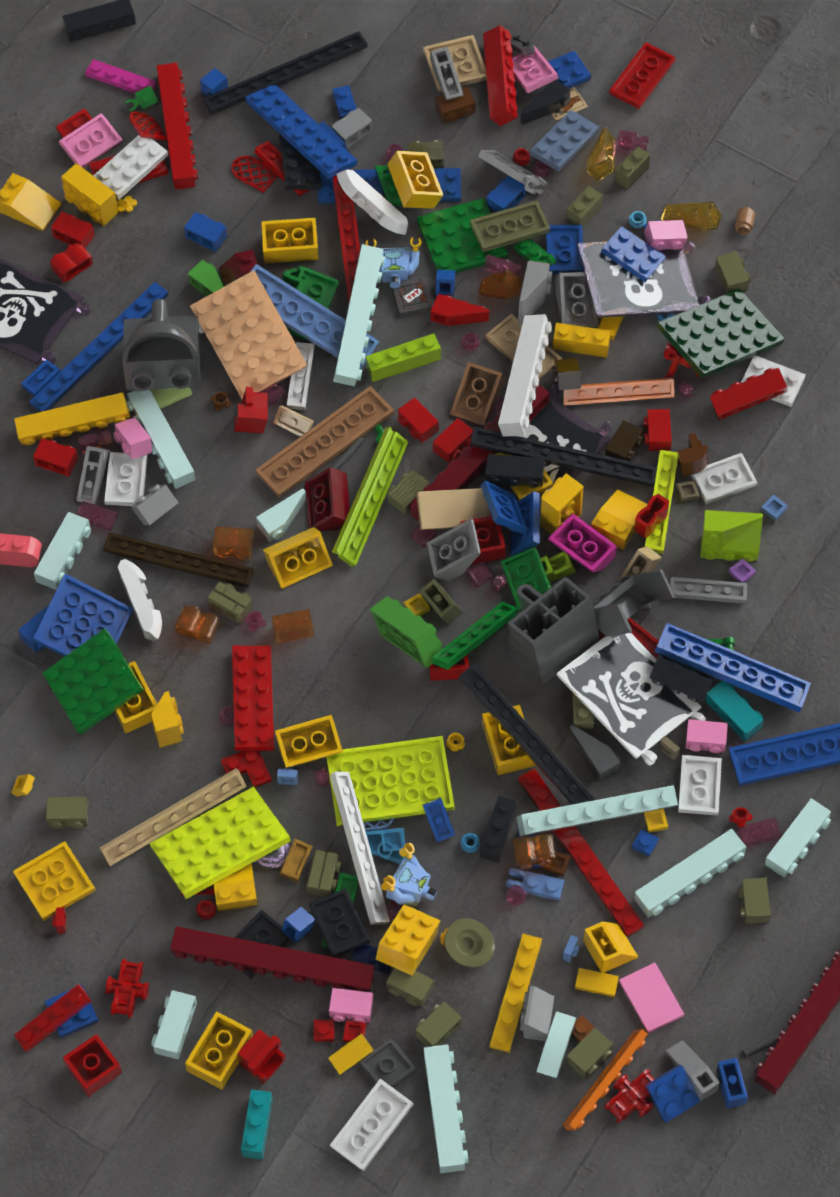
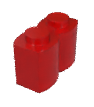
M79 242L69 245L65 252L54 255L50 261L51 269L63 282L73 279L78 273L83 272L93 264L92 256Z
M660 494L654 495L649 500L647 507H644L637 513L634 531L644 538L650 536L655 531L656 525L666 519L669 500Z

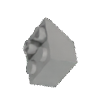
M530 986V991L525 992L520 1031H524L523 1038L546 1042L550 1030L554 996L535 986Z

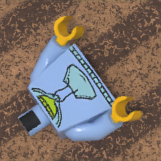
M413 237L411 238L410 243L413 250H411V247L382 248V256H385L384 266L379 269V272H382V282H389L391 288H399L400 281L408 280V276L412 275L419 265L420 251H418V248L422 244L420 238L417 245L413 244ZM373 239L374 246L372 247H376L377 242Z
M407 843L400 849V855L407 857V859L402 861L394 877L388 875L383 878L384 883L381 884L382 890L387 891L386 897L395 900L399 905L417 906L422 897L433 902L437 894V890L428 886L430 874L422 868L415 855H412L415 850L412 843Z

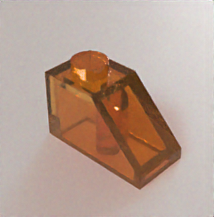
M509 269L500 271L482 279L479 295L505 300L519 295L522 279Z

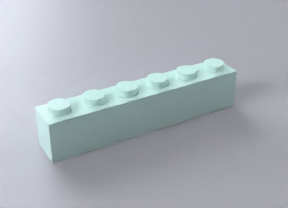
M134 390L127 393L128 409L130 412H134L135 416L133 417L138 420L150 436L152 454L157 455V463L160 469L165 470L167 482L169 484L172 483L174 488L177 489L195 481L194 470L151 391Z
M730 829L637 890L634 894V900L648 918L652 915L657 916L667 905L677 903L685 893L687 895L692 893L696 886L709 882L717 872H724L729 867V864L741 861L745 856L746 846L733 829Z
M448 1045L424 1047V1059L440 1173L465 1170V1163H469L467 1150L463 1151L462 1143H466L464 1130L460 1131L459 1123H463L462 1111L457 1110V1103H460L459 1090L455 1091L454 1083H457L456 1071H452L451 1064L455 1063L454 1053L449 1051Z

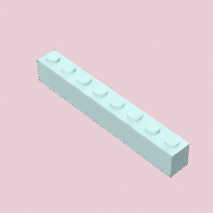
M363 244L361 246L333 382L355 387L356 381L361 379L362 370L359 367L360 364H364L366 353H362L363 347L367 348L369 337H366L367 331L370 332L372 321L369 318L370 315H374L376 306L372 303L373 299H377L379 291L376 288V283L381 281L382 272H379V269L384 266L385 256H382L383 249Z
M674 785L522 814L516 818L521 837L670 808L678 805Z

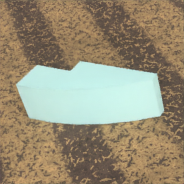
M556 1011L536 1072L554 1078L558 1077L576 1017Z

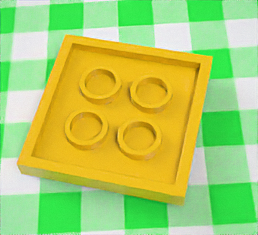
M65 841L13 871L43 921L56 914V907L67 908L96 891Z

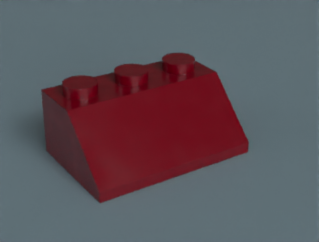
M253 249L235 253L219 267L224 287L251 272L257 264Z
M329 467L305 481L308 529L315 527L319 531L339 530L343 527L350 511L347 473Z

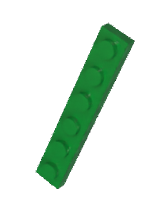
M501 602L432 657V663L444 669H450L514 618L518 608Z

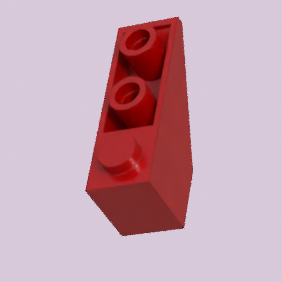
M441 294L437 295L430 311L431 321L445 326L488 322L490 319V309Z

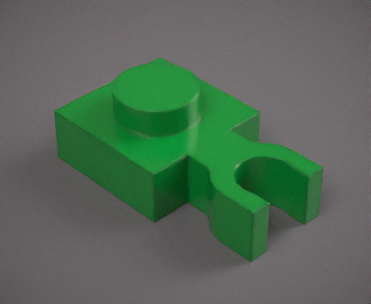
M151 86L136 92V99L125 101L126 104L130 102L134 104V107L129 109L130 113L135 111L138 106H141L142 110L158 103Z

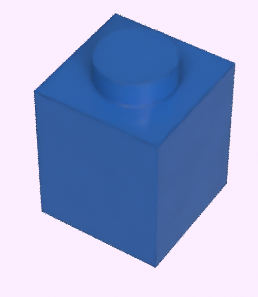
M216 68L212 69L200 79L202 94L207 97L228 88L227 77Z
M437 270L436 295L454 296L455 270Z
M300 907L285 919L281 932L296 944L312 931L316 919Z

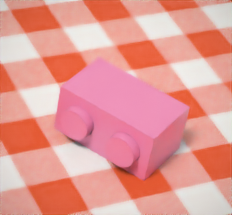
M683 220L649 221L644 231L647 244L656 250L683 249L688 238Z
M136 418L115 424V441L120 443L123 452L127 453L131 459L152 453L151 438Z
M688 719L685 749H690L694 752L703 750L714 754L725 753L728 723Z
M332 988L329 1007L330 1018L337 1022L350 1020L370 1023L373 993Z

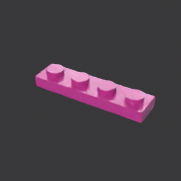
M94 59L85 72L87 77L132 93H136L151 86L152 90L156 87V81Z

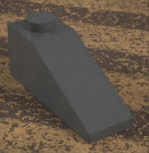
M574 725L569 727L570 738L598 781L619 771L621 759L617 752H613L609 746Z

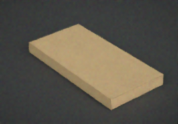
M510 314L489 331L485 338L513 363L522 326H518V319L513 314ZM549 346L545 347V359L542 360V372L539 373V381L551 372V367L555 366L554 360L563 359Z
M482 488L421 491L416 493L420 530L451 529L460 525L461 521L492 516L488 509L487 501L483 496Z

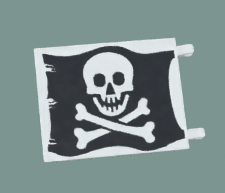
M632 633L621 634L615 638L606 636L556 675L635 759L642 756L645 763L651 766L657 759V755L649 750L688 718L705 721L706 718L697 712L702 707L697 702L688 699V695L683 693L676 694L669 690L670 687L666 685L659 686L652 682L649 675L656 659Z

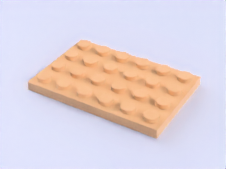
M255 270L190 305L195 316H198L202 329L241 399H243L246 386L253 387V392L261 393L308 367Z

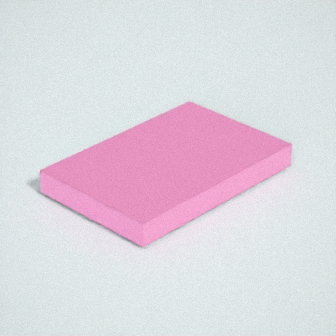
M536 47L535 52L531 55L523 56L518 54L512 57L514 77L527 93L559 79L556 71Z
M102 113L59 140L60 146L71 160L82 168L123 142V139Z
M656 963L619 979L621 987L648 1034L684 1017V1012Z

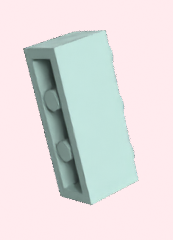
M172 990L170 997H166L164 1003L166 1010L164 1015H160L158 1027L160 1028L158 1034H154L151 1043L155 1054L179 1060L197 1005L196 996Z

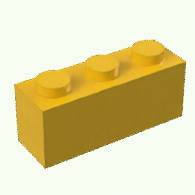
M556 323L553 350L607 358L611 331Z

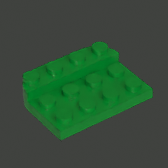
M303 266L286 270L281 279L327 309L340 282ZM286 326L290 334L308 340Z

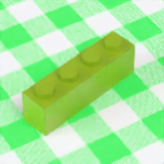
M431 334L365 356L366 369L371 381L375 382L441 360V347L435 334Z

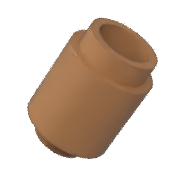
M743 207L738 209L735 221L737 233L747 235L752 230L755 212L751 208Z

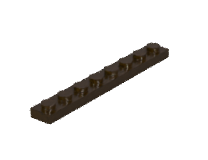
M111 532L108 533L103 547V551L248 588L254 574V568Z

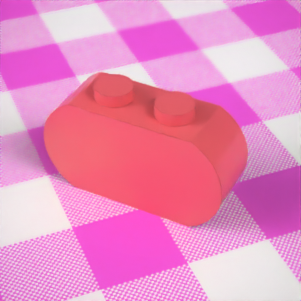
M0 533V564L21 567L37 566L42 548L41 542L31 536Z

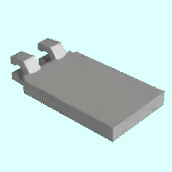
M481 150L478 155L484 161L523 183L525 190L532 194H536V192L542 194L544 190L539 189L537 186H540V184L546 186L548 183L495 150Z

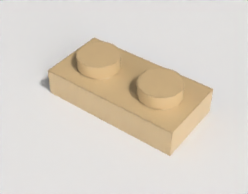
M282 405L279 406L273 423L301 437L311 430L314 421Z

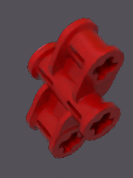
M123 959L118 979L108 976L105 994L115 993L111 1006V1015L122 1014L132 1018L136 997L147 1000L149 982H145V984L140 983L144 962L135 963Z
M649 1069L642 1072L632 1083L628 1080L627 1075H623L614 1083L613 1088L617 1089L619 1093L610 1099L604 1108L617 1118L616 1121L618 1123L625 1120L635 1109L639 1112L640 1118H642L654 1107L653 1103L647 1101L651 1096L645 1086L655 1080L651 1076Z

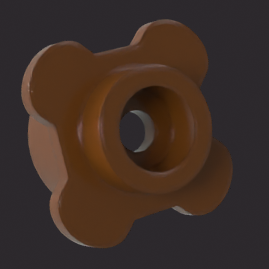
M217 392L210 397V401L213 402L214 410L216 411L231 406V401L228 400L226 392Z

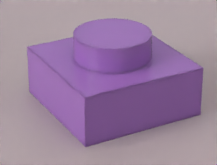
M741 559L729 569L728 573L737 582L745 583L756 574V570L744 559Z

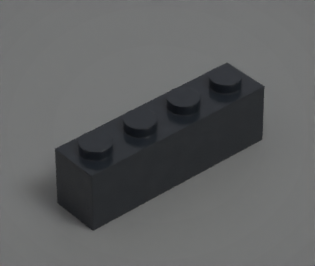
M118 0L62 16L69 42L79 41L87 37L136 24L135 13L130 0Z

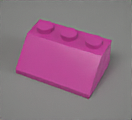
M574 514L548 538L550 542L592 573L604 570L616 556L617 546Z

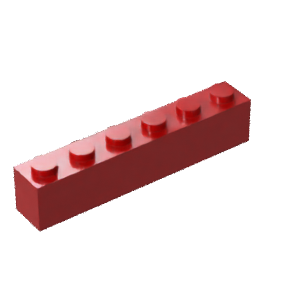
M498 25L483 33L490 119L501 127L517 119L518 107L514 85L511 34L501 25Z

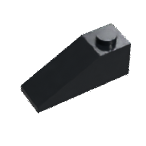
M556 80L550 82L521 112L520 123L532 122L560 111L563 106L566 107L571 100L570 89Z

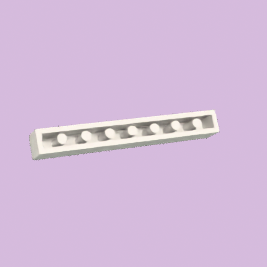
M546 314L524 316L498 422L503 437L525 436L526 428L529 427V414H532V402L536 397L535 389L539 385L538 376L542 372V360L545 359L548 334L551 333L552 329L551 322H548Z

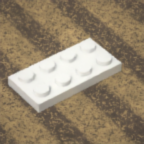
M138 135L102 167L94 177L113 190L117 199H121L168 156V151L151 138H143Z
M379 1079L330 1144V1147L364 1172L414 1103Z

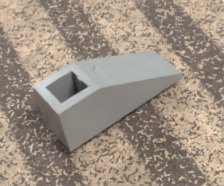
M683 1040L665 1051L675 1066L680 1064L684 1067L700 1102L718 1091L719 1081L709 1067Z

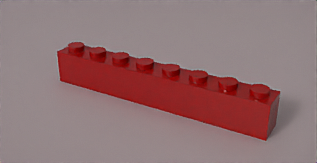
M177 62L156 65L174 189L196 187L195 180L198 179L197 169H193V165H196L195 154L191 155V151H194L193 140H189V136H192L191 126H187L186 123L190 122L188 111L185 112L184 108L188 107L186 97H182V94H185L184 83H180V80H183L182 69H178Z

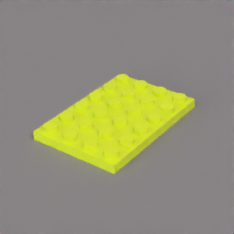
M443 736L342 749V753L326 757L329 778L330 774L334 772H349L363 822L426 814L422 804L440 797L446 811L455 810ZM330 778L337 826H342V818Z
M252 787L151 842L150 846L185 899L291 842V839L259 793Z

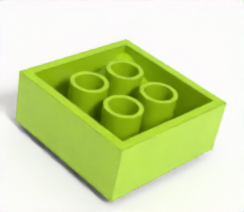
M705 510L700 558L708 560L716 558L727 561L744 559L746 562L757 561L763 514Z

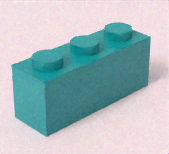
M721 681L707 692L705 702L725 723H728V726L744 742L762 729L764 721L762 715L750 707L746 698L740 697L732 684Z
M251 1089L241 1146L242 1157L263 1160L273 1102L272 1092Z

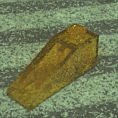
M606 127L603 128L587 158V173L593 176L596 181L615 172L616 138Z
M714 202L666 204L661 219L663 221L683 220L684 226L699 230L718 229L722 214Z

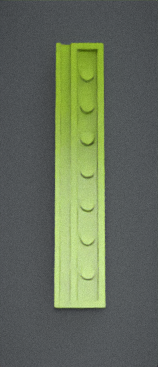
M391 427L385 428L332 550V553H336L340 559L351 567L356 566L408 445V441L396 431H392Z

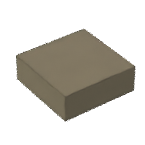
M695 480L676 485L681 503L699 500L700 496Z
M664 736L660 740L659 749L672 760H675L679 756L680 747Z

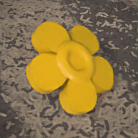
M126 196L124 200L119 199L117 201L118 211H133L137 201L135 199L132 200L131 196Z

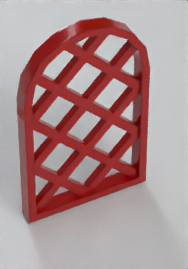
M131 112L129 120L140 137L166 140V135L153 117L143 112Z
M240 156L232 163L233 175L262 193L278 177L274 171L269 173L271 169L265 163L251 156ZM246 159L247 162L240 163V160ZM250 164H257V168L251 169ZM248 165V170H242L241 166ZM239 166L240 171L234 172V167ZM267 169V174L261 175L260 170ZM252 171H258L259 175L252 176ZM249 172L250 177H243V173ZM268 176L269 181L262 182V177ZM260 178V182L254 183L253 179Z

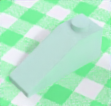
M301 489L256 517L257 527L269 542L280 539L286 533L306 501L305 490Z

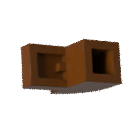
M696 433L688 434L689 448L678 450V464L682 476L697 474L704 470L708 464L707 445L702 446V442L697 439Z

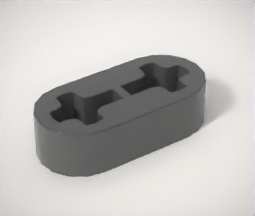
M520 34L511 36L513 51L523 56H528L535 52V46L531 39Z

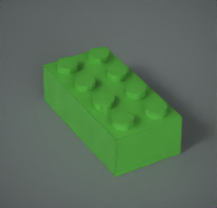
M386 596L370 609L383 638L425 668L433 664L432 657L442 649V643L435 634L437 631L431 623L427 624L421 616L414 615L408 607L404 608L398 600H393L389 596Z

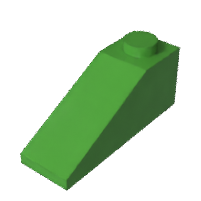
M202 260L188 272L189 284L206 297L223 288L216 268L211 263Z

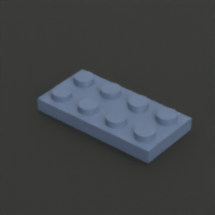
M570 110L530 150V155L559 172L599 132L600 127Z

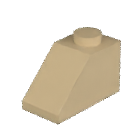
M648 546L640 548L636 551L620 578L654 571L662 557Z

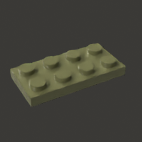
M538 201L470 220V226L482 252L550 233V226Z

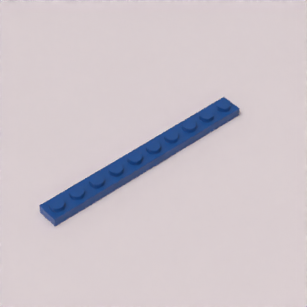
M154 282L30 400V405L39 412L50 410L123 340L124 319L146 318L152 312L153 301L156 299H166L169 296L168 291Z

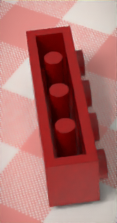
M774 367L764 371V374L759 376L752 375L745 382L733 383L726 390L719 389L714 391L710 396V401L718 420L720 421L787 393L788 387L779 367L776 369Z

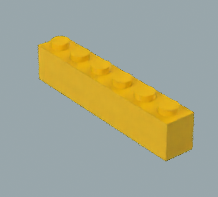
M122 392L14 418L21 444L32 445L35 444V441H39L42 438L52 440L56 436L61 435L65 437L73 432H86L93 427L103 428L110 423H119L130 419L126 397Z

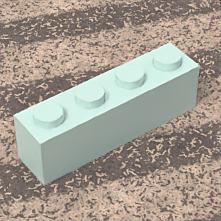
M70 512L67 513L34 572L37 583L57 590L63 575L66 574L68 569L72 568L76 554L81 552L83 541L91 533L88 519Z
M811 798L768 854L765 866L783 878L788 873L792 874L798 866L796 862L799 858L804 859L809 851L808 846L811 843L814 845L820 837L818 833L821 829L825 830L830 824L831 819L829 817L831 811Z

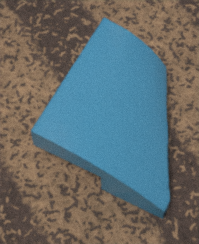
M404 828L365 831L371 854L400 865L404 859H407V857H402L399 853L400 849L405 845Z

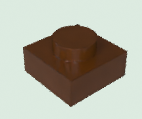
M552 850L545 866V871L564 877L571 856Z

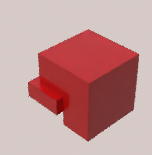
M246 386L242 402L237 406V417H234V432L263 434L268 420V393L253 392V387Z
M259 1029L237 1053L239 1064L265 1084L286 1060L285 1054L279 1050L282 1047L281 1040L276 1035L270 1038Z

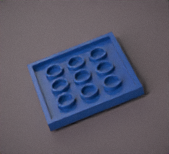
M64 574L32 641L65 657L106 628L117 644L134 608Z

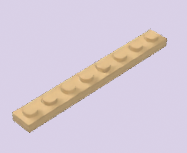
M237 768L101 846L100 850L108 865L111 866L247 787Z

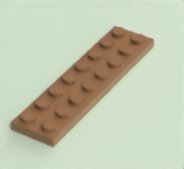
M369 386L257 468L255 472L281 498L349 448L357 439L365 436L378 424L394 414V409Z

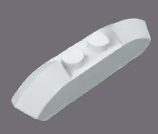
M344 170L337 173L338 181L344 192L359 207L366 211L371 218L392 232L406 235L408 221L400 211L353 170Z
M126 559L121 560L118 565L119 576L132 608H134L133 610L145 639L150 641L158 640L162 628V618L160 611L154 609L152 600L146 597L148 591L145 583H143L146 577L134 563Z

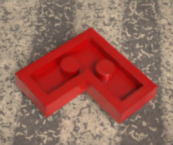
M241 751L221 759V764L226 774L236 768L240 774L247 772L254 788L272 782L260 751Z

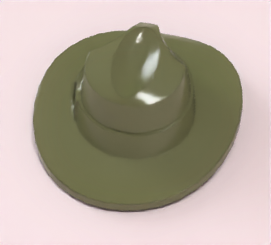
M462 918L454 921L446 931L444 939L445 948L449 956L457 963L467 967H479L486 964L492 958L495 950L494 938L482 923L474 919Z

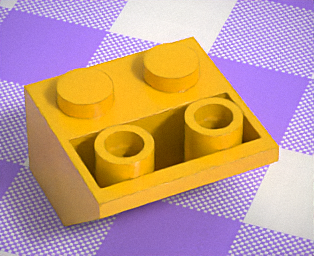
M169 691L163 694L151 714L160 748L182 742L181 734H184L183 723L180 714H178L175 697L171 698Z
M600 922L585 929L583 942L601 973L638 958L619 924Z

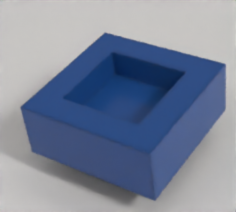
M641 829L632 844V848L650 857L659 842V838Z

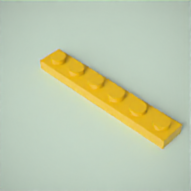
M522 934L490 1048L510 1053L524 1005L525 992L528 991L542 938Z

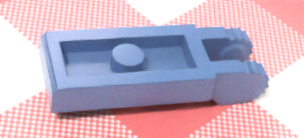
M516 868L509 869L508 874L523 879V883L508 879L506 881L507 887L520 890L523 893L560 901L565 880L528 871L524 872Z

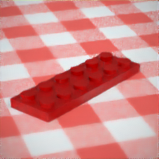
M232 645L234 751H274L271 646Z

